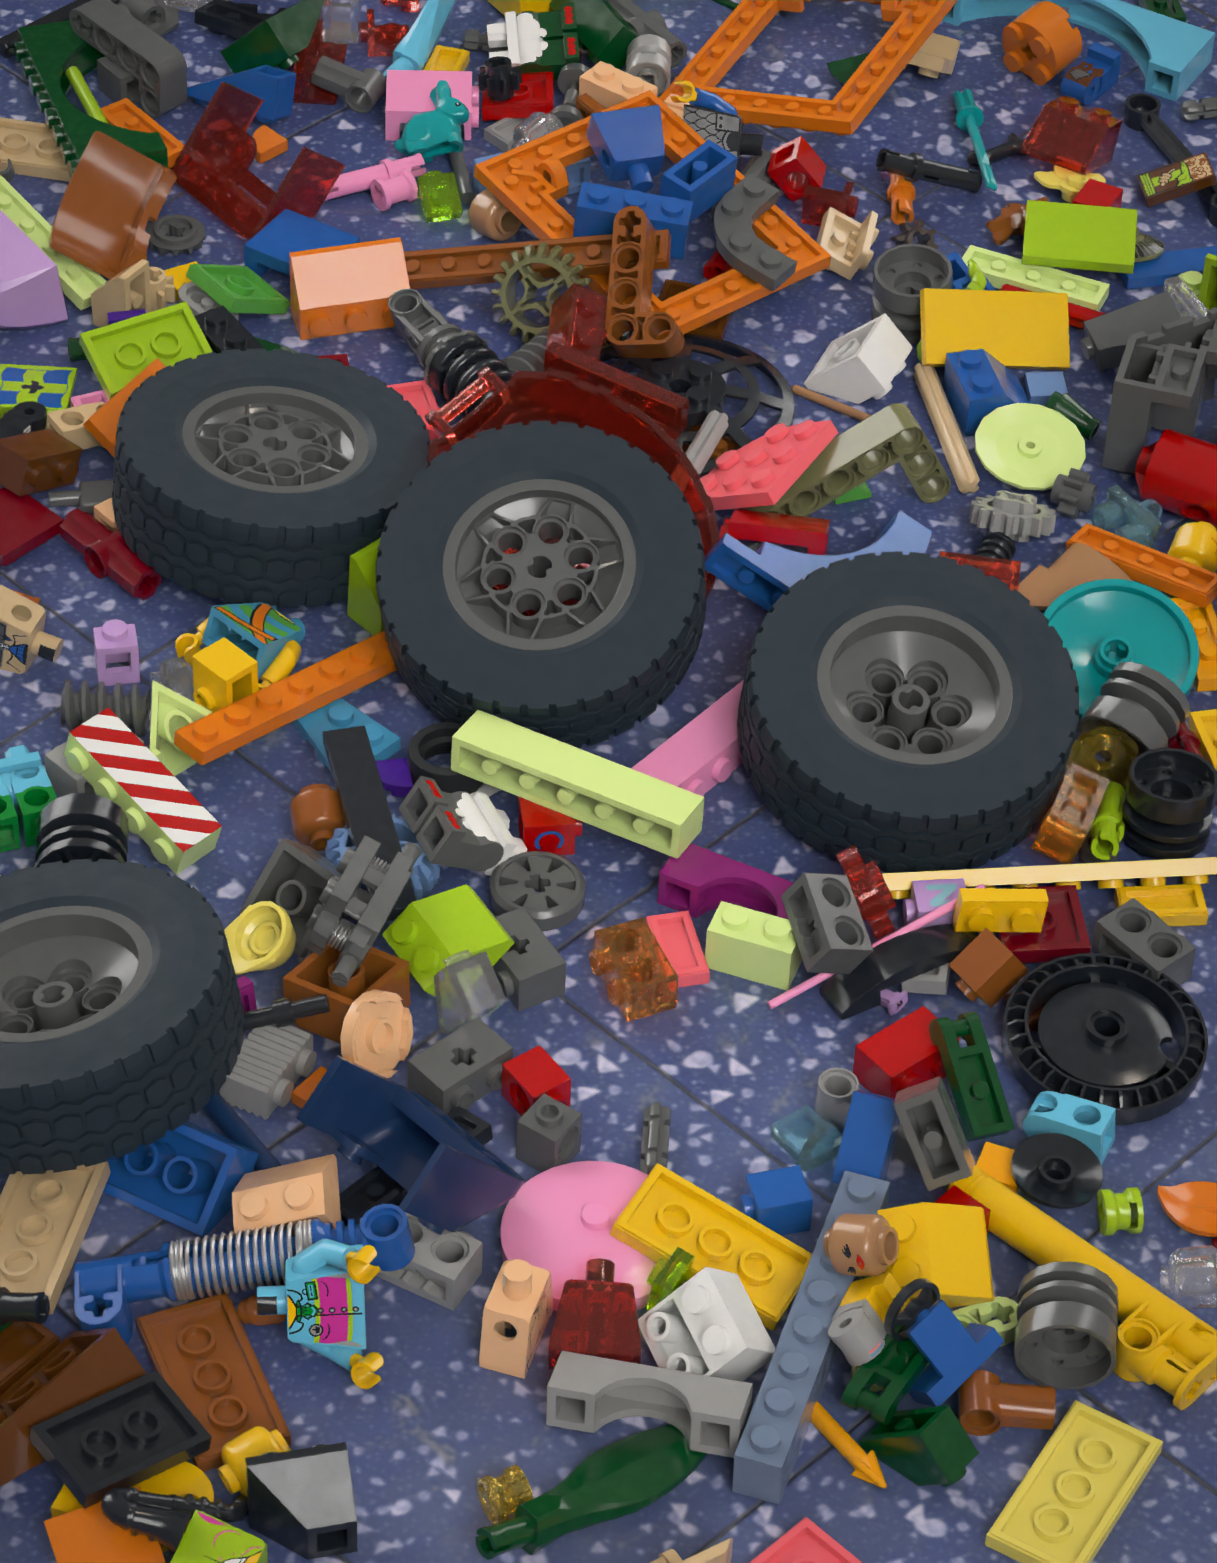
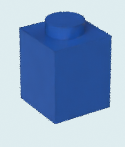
M800 1165L746 1174L744 1194L738 1196L740 1212L781 1236L810 1230L813 1198Z

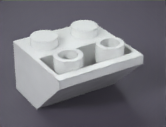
M710 1267L702 1269L636 1320L658 1367L744 1381L769 1362L776 1349L738 1274Z

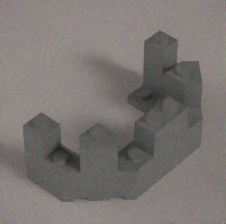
M1217 307L1207 310V316L1196 320L1187 316L1163 324L1159 332L1148 335L1141 331L1129 336L1114 380L1102 467L1122 473L1135 474L1139 455L1144 446H1149L1151 426L1155 429H1171L1193 436L1201 411L1206 377L1217 379Z

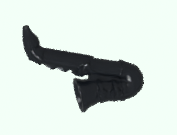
M116 1487L106 1492L101 1502L102 1513L113 1524L124 1530H129L132 1536L136 1537L142 1534L147 1536L151 1542L158 1541L173 1554L178 1547L187 1523L192 1519L196 1510L227 1523L242 1521L248 1514L247 1497L244 1494L237 1496L231 1504L225 1505L222 1499H218L213 1503L204 1496L197 1500L192 1494H186L184 1497L177 1496L176 1494L168 1496L138 1491L134 1487Z

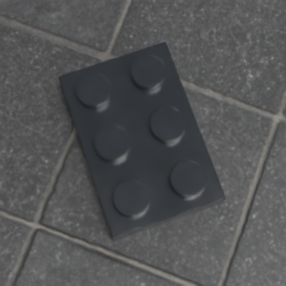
M155 1370L32 1426L29 1440L83 1508L86 1509L102 1501L106 1492L116 1487L130 1488L208 1451L212 1437L158 1371Z

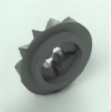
M173 214L160 217L155 222H151L146 230L151 235L149 240L150 249L159 250L161 255L173 253L176 257L179 253L191 255L193 249L202 248L203 240L206 239L203 224L199 220L186 215Z

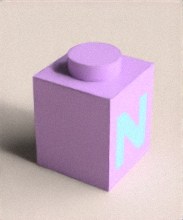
M964 878L912 881L910 899L903 900L904 924L908 925L957 898L959 888H966ZM954 909L921 928L953 924Z

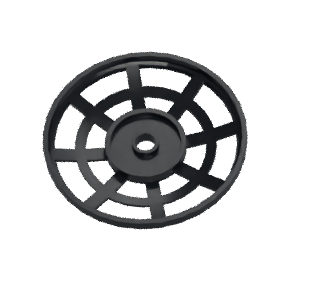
M684 334L685 343L683 349L675 355V359L654 362L648 358H625L620 356L612 345L603 348L587 358L574 371L565 390L570 408V423L578 424L579 428L584 429L587 424L580 416L576 399L599 395L603 410L612 420L602 429L607 436L611 434L618 435L625 429L644 439L667 443L666 461L652 460L653 464L657 462L670 477L682 459L683 444H691L698 431L684 432V427L703 424L708 414L713 410L725 413L723 408L726 397L747 401L744 408L734 418L731 419L728 416L727 422L729 426L722 438L728 436L739 449L752 441L741 428L754 417L759 404L781 411V416L776 425L784 423L786 427L793 425L795 407L793 393L787 380L765 358L735 343L694 334ZM691 352L708 355L721 361L708 365L690 360ZM611 358L618 359L607 368L599 383L577 387L581 379L593 368ZM627 364L641 369L635 379L613 380L616 374ZM755 366L771 378L781 390L783 399L760 392V386L756 377L747 367ZM736 370L745 380L748 389L726 385L722 374ZM633 391L634 405L622 412L615 404L611 393ZM644 415L654 422L668 425V431L646 426L636 420ZM717 459L707 461L697 480L707 475L717 466Z

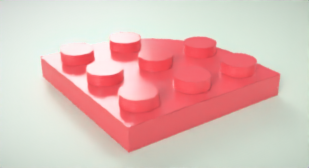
M807 420L787 427L784 423H780L768 429L765 435L751 441L737 451L730 450L723 453L716 460L717 466L707 475L698 479L694 484L695 489L686 497L692 512L775 505L834 439L838 431L832 420L818 422Z

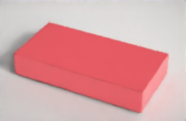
M689 911L646 916L645 928L666 989L709 983L710 971Z

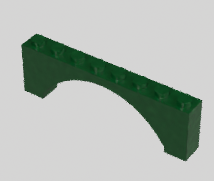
M70 20L18 28L19 42L13 43L16 62L21 63L24 79H29L31 94L36 96L39 112L44 113L47 129L52 130L55 147H60L63 164H68L70 179L95 131H101L169 168L167 148L159 132L146 133L113 126L83 113L68 101L66 96L71 90L72 85L65 74L66 70L71 66H76L84 77L97 67V59L105 57V55L74 32Z

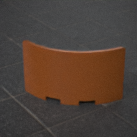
M95 131L62 197L52 225L49 246L108 279L113 278L140 260H146L151 235L145 231L148 220L152 222L157 220L163 204L177 179L174 171L105 133Z

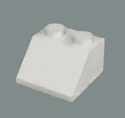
M885 313L833 340L804 382V385L809 390L860 404L871 397L875 400L880 399L893 387L891 384L893 378L906 367L904 361L913 347Z

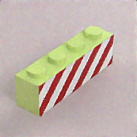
M109 707L69 732L63 755L69 767L75 773L81 774L94 787L96 795L106 797L121 807L128 818L129 831L138 834L148 844L154 857L160 863L166 864L177 875L215 849L222 828L221 824Z

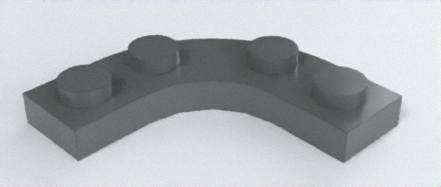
M750 173L730 189L716 207L713 221L714 235L717 240L716 248L734 269L767 289L774 291L795 273L797 262L770 247L756 236L752 225L756 219L778 202L780 190Z

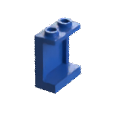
M285 209L244 245V266H248L260 277L270 268L290 276V252L360 243V237L292 210Z

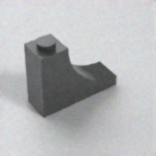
M1169 292L1159 293L1085 321L1084 338L1080 339L1082 352L1087 360L1093 359L1099 372L1117 368L1120 366L1130 335L1141 331L1148 335L1159 332L1163 324L1181 319L1182 316ZM1206 377L1202 402L1214 398L1215 379Z

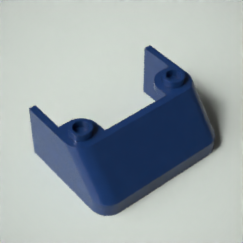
M338 1055L296 1117L300 1122L335 1138L340 1143L337 1151L347 1159L359 1165L365 1159L381 1168L408 1192L399 1208L406 1213L418 1217L417 1220L422 1225L439 1235L445 1229L450 1232H456L514 1198L525 1182L518 1173L431 1101L403 1085Z

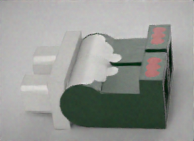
M575 3L561 4V10L541 13L525 11L517 15L515 11L505 12L506 22L487 25L489 48L508 46V51L489 52V58L496 56L508 57L511 59L512 67H521V73L551 71L553 72L554 80H558L559 72L563 66L569 63H580Z

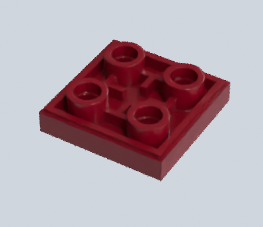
M5 487L1 488L0 565L5 567L15 562L24 554L59 534V525L63 523L64 519L29 495L18 496Z

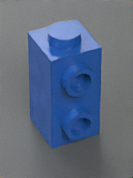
M863 1090L853 1091L831 1182L840 1184L845 1171L886 1181L900 1124L894 1108L895 1099Z

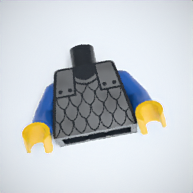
M689 81L674 82L675 85L682 86L684 94L682 97L671 96V100L674 103L689 102L690 104H684L683 121L705 141L711 140L737 156L736 169L738 171H741L742 155H763L764 135L743 133L744 121L741 116H738L734 106L715 93L695 88Z

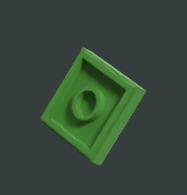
M190 264L186 277L221 306L223 305L230 313L286 314L290 305L287 298L248 266Z

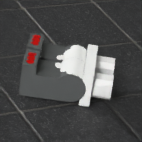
M420 776L399 807L413 834H417L416 839L430 863L483 871L485 875L491 876L494 869L509 857L527 852V847L522 839L513 837L508 830L510 819L505 811L496 809L487 794L476 792L474 797H472L466 791L443 792L434 779Z

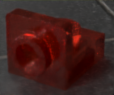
M367 9V22H360V42L367 43L368 57L393 56V51L409 32L408 24L387 23L375 25L374 9Z
M847 181L843 192L807 185L803 197L801 223L820 227L822 218L829 207L838 210L850 218H855L859 204V197L853 196L855 183Z

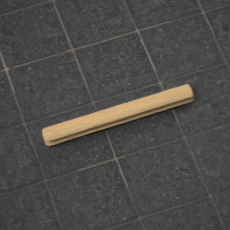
M919 362L914 367L916 372L913 376L957 487L961 493H975L979 489L978 483L980 479L935 367L922 366Z

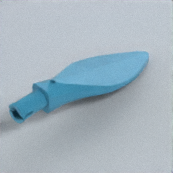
M427 0L410 31L393 51V63L383 73L386 80L387 70H423L424 64L442 35L457 0Z

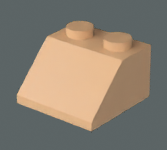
M330 1154L244 1174L232 1192L234 1233L237 1234L239 1229L245 1233L248 1228L254 1231L256 1227L262 1231L264 1226L271 1229L273 1224L279 1228L281 1223L288 1226L289 1222L294 1223L296 1226L298 1220L303 1222L304 1219L308 1221V1219L316 1218L324 1223L331 1222L333 1228H336V1221H341L336 1156Z

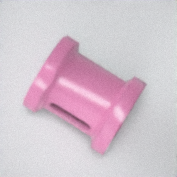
M408 170L400 171L397 177L384 181L381 178L374 179L370 185L372 199L380 211L389 210L392 204L401 201L411 203L418 198L417 183L414 176Z

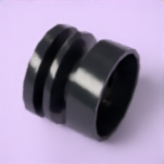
M1159 748L1148 750L1135 757L1129 768L1126 786L1127 798L1124 801V813L1121 821L1125 825L1123 836L1125 841L1141 854L1156 859L1191 858L1202 852L1209 842L1210 827L1213 821L1212 810L1216 805V769L1201 756L1182 749Z
M71 793L54 799L43 808L37 821V850L35 852L36 863L34 868L40 867V864L58 861L69 863L70 860L92 859V862H98L99 859L120 860V863L125 864L127 862L129 839L127 816L120 806L108 798L91 793Z

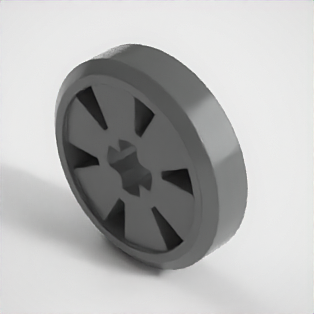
M544 851L523 852L509 857L494 869L490 877L489 900L497 916L523 906L541 931L554 930L569 924L582 911L585 903V879L580 869L563 856Z

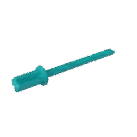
M965 88L962 93L956 90L953 98L957 110V126L961 130L969 132L986 187L997 191V184L979 131V127L984 121L983 112L976 106L970 89Z

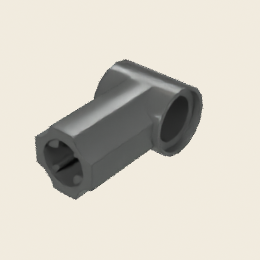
M323 55L313 72L311 83L344 98L350 109L363 114L369 112L385 94L387 80L377 69L365 68L359 71Z

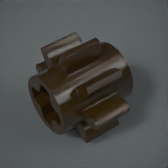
M923 220L914 221L912 228L907 222L899 224L901 233L890 238L891 241L895 242V246L911 244L914 242V237H916L918 240L916 244L930 246L934 249L939 248L937 244H934L932 236L936 230L923 228Z

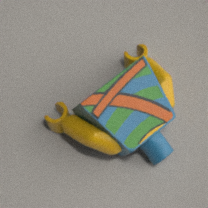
M267 603L212 606L209 617L196 627L198 632L195 635L191 633L180 635L176 639L175 648L178 658L184 657L185 664L192 666V656L201 650L200 646L203 643L206 646H210L225 637L258 662V680H262V683H258L259 690L288 677L301 656L302 649L300 643L304 639L306 631L300 619H289Z

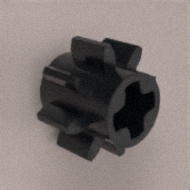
M504 56L492 57L485 61V67L479 68L480 74H477L479 91L488 90V97L496 101L507 100L514 96V90H520V83H522L521 67H512L510 58Z

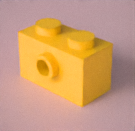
M225 637L201 649L192 656L193 699L195 703L212 712L218 711L259 691L258 662Z

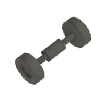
M569 63L561 68L557 85L565 96L563 104L553 108L549 114L547 128L550 133L583 119L581 112L576 109V97L579 96V77L589 70L587 66L580 63Z

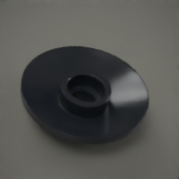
M1042 1133L1028 1137L1016 1147L1011 1159V1174L1018 1188L1030 1199L1048 1207L1070 1209L1085 1205L1094 1199L1102 1185L1103 1169L1098 1157L1084 1143L1067 1135Z

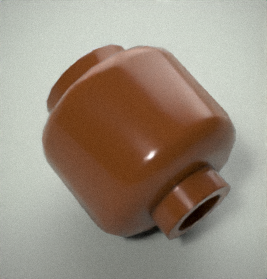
M311 784L303 787L291 801L289 809L296 840L301 844L311 846L314 850L324 851L327 841L332 839L334 835V829L345 826V818L337 791L326 784Z

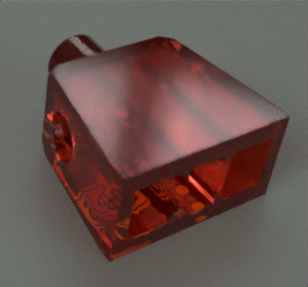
M601 1258L591 1259L586 1263L585 1280L570 1279L565 1281L549 1341L548 1369L555 1368L561 1351L641 1364V1341L634 1286L630 1283L614 1282V1262Z

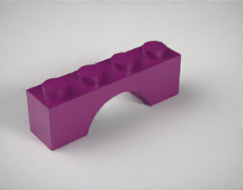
M691 843L678 859L670 857L660 870L657 903L679 912L688 910L690 916L694 918L717 909L720 902L724 901L788 919L781 895L793 882Z

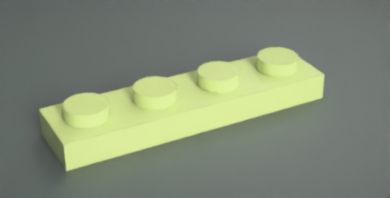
M970 245L962 257L967 266L969 259L976 262L994 288L1001 289L1004 284H1009L1033 292L1068 293V302L1100 311L1109 295L1110 284L1047 266L1022 264V259Z

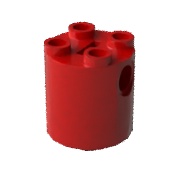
M1165 429L1158 441L1143 447L1136 463L1135 477L1141 502L1199 522H1207L1217 527V445L1171 429Z

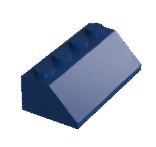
M186 1121L174 1131H166L164 1137L147 1146L142 1144L134 1152L118 1158L115 1156L107 1158L111 1173L103 1192L204 1237L211 1232L232 1208V1192L244 1174L252 1172L259 1153Z

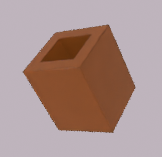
M987 928L949 964L960 976L954 984L972 1002L980 997L990 1008L1029 972L1018 958Z

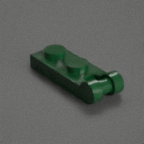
M973 1011L959 1014L956 1020L950 1021L947 1017L931 1020L929 1024L930 1037L932 1042L938 1046L967 1142L1008 1134L1014 1130V1124L979 1015ZM961 1037L965 1040L967 1047L960 1048L957 1038Z
M895 1325V1333L905 1331L910 1326ZM888 1334L884 1338L885 1345L882 1351L875 1358L861 1365L848 1383L841 1400L843 1405L855 1411L860 1407L872 1413L871 1418L885 1426L891 1421L899 1403L929 1363L911 1340L898 1342ZM872 1384H875L885 1390L881 1395H878L869 1389Z

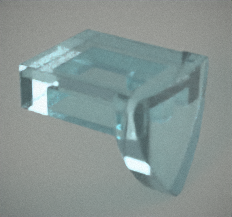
M808 1104L778 1120L771 1126V1137L796 1161V1165H800L803 1172L819 1167L838 1155L843 1134L833 1124L823 1120Z

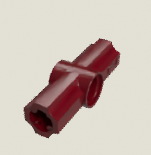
M76 508L67 513L65 520L59 525L60 537L84 556L87 567L95 577L103 579L109 576L133 597H139L143 601L153 596L157 587L162 583V576L154 571L153 566L148 567L137 557V552H132L119 530L111 532L87 511L83 512Z

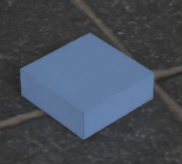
M1063 371L1025 372L1024 386L1030 404L1045 406L1054 392L1068 393Z

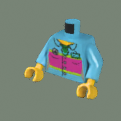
M321 1239L296 1254V1256L285 1260L286 1285L257 1286L258 1316L287 1314L288 1340L299 1343L332 1360L348 1371L351 1370V1378L356 1386L361 1389H370L381 1380V1377L373 1372L384 1365L383 1357L379 1353L370 1352L363 1357L361 1349H366L364 1284L369 1283L381 1271L379 1266L369 1264L377 1256V1252L374 1246L371 1245L363 1246V1244L350 1246L330 1239Z

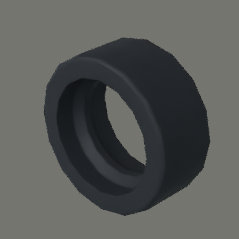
M443 722L432 724L419 730L411 738L407 751L413 785L420 776L434 779L443 792L466 791L471 794L484 784L452 771L451 767H437L426 762L427 759L435 755L451 753L452 736L463 726L462 723Z

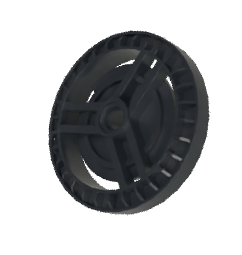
M1083 953L1059 957L1046 962L1027 973L1015 986L1005 1008L1001 1027V1046L1006 1062L1015 1078L1035 1098L1044 1091H1053L1116 1108L1115 1125H1129L1150 1121L1165 1115L1181 1105L1192 1094L1202 1076L1208 1051L1207 1028L1203 1016L1193 999L1178 983L1164 973L1160 974L1159 982H1156L1150 978L1152 970L1142 962L1123 956ZM1047 1002L1039 1016L1037 1026L1038 1041L1033 1042L1028 1028V1020L1042 1004ZM1172 1032L1180 1048V1059L1176 1064L1169 1061V1057L1160 1048V1045L1163 1043L1172 1042Z

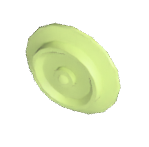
M1014 403L998 407L982 419L975 432V452L984 468L1001 482L1020 489L1041 491L1052 489L1059 474L1068 476L1070 468L1081 470L1086 459L1085 440L1076 425L1060 412L1039 404Z

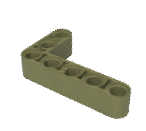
M893 403L836 436L775 505L742 509L807 517L897 462L923 502L935 503L942 500L951 489V481L909 408L902 403Z

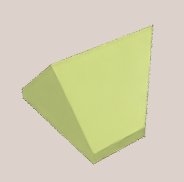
M152 680L150 751L176 776L197 762L174 745L175 731L213 712Z

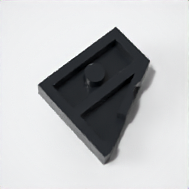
M212 0L195 10L194 23L207 27L210 32L224 33L238 40L267 19L287 8L279 7L278 12L265 14L257 13V4Z

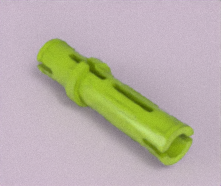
M1111 781L1106 783L1107 788L1102 785L1098 791L1096 816L1090 825V835L1093 837L1091 851L1096 858L1101 860H1109L1111 858L1110 853L1114 857L1117 855L1119 842L1122 840L1125 825L1121 821L1126 792L1121 784Z

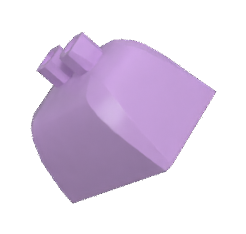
M0 210V328L28 329L67 321L68 316L57 265Z

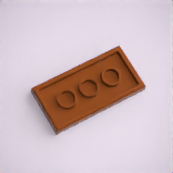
M223 1292L220 1296L218 1294L212 1295V1297H205L135 1318L136 1330L153 1370L158 1371L212 1437L210 1449L191 1458L193 1465L203 1472L223 1466L224 1463L221 1457L223 1446L255 1426L265 1427L270 1432L277 1429L284 1437L288 1446H291L290 1431L227 1293Z

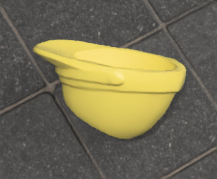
M260 901L249 905L224 929L235 975L275 969L287 962L294 952L296 934L291 919L284 908L272 901Z

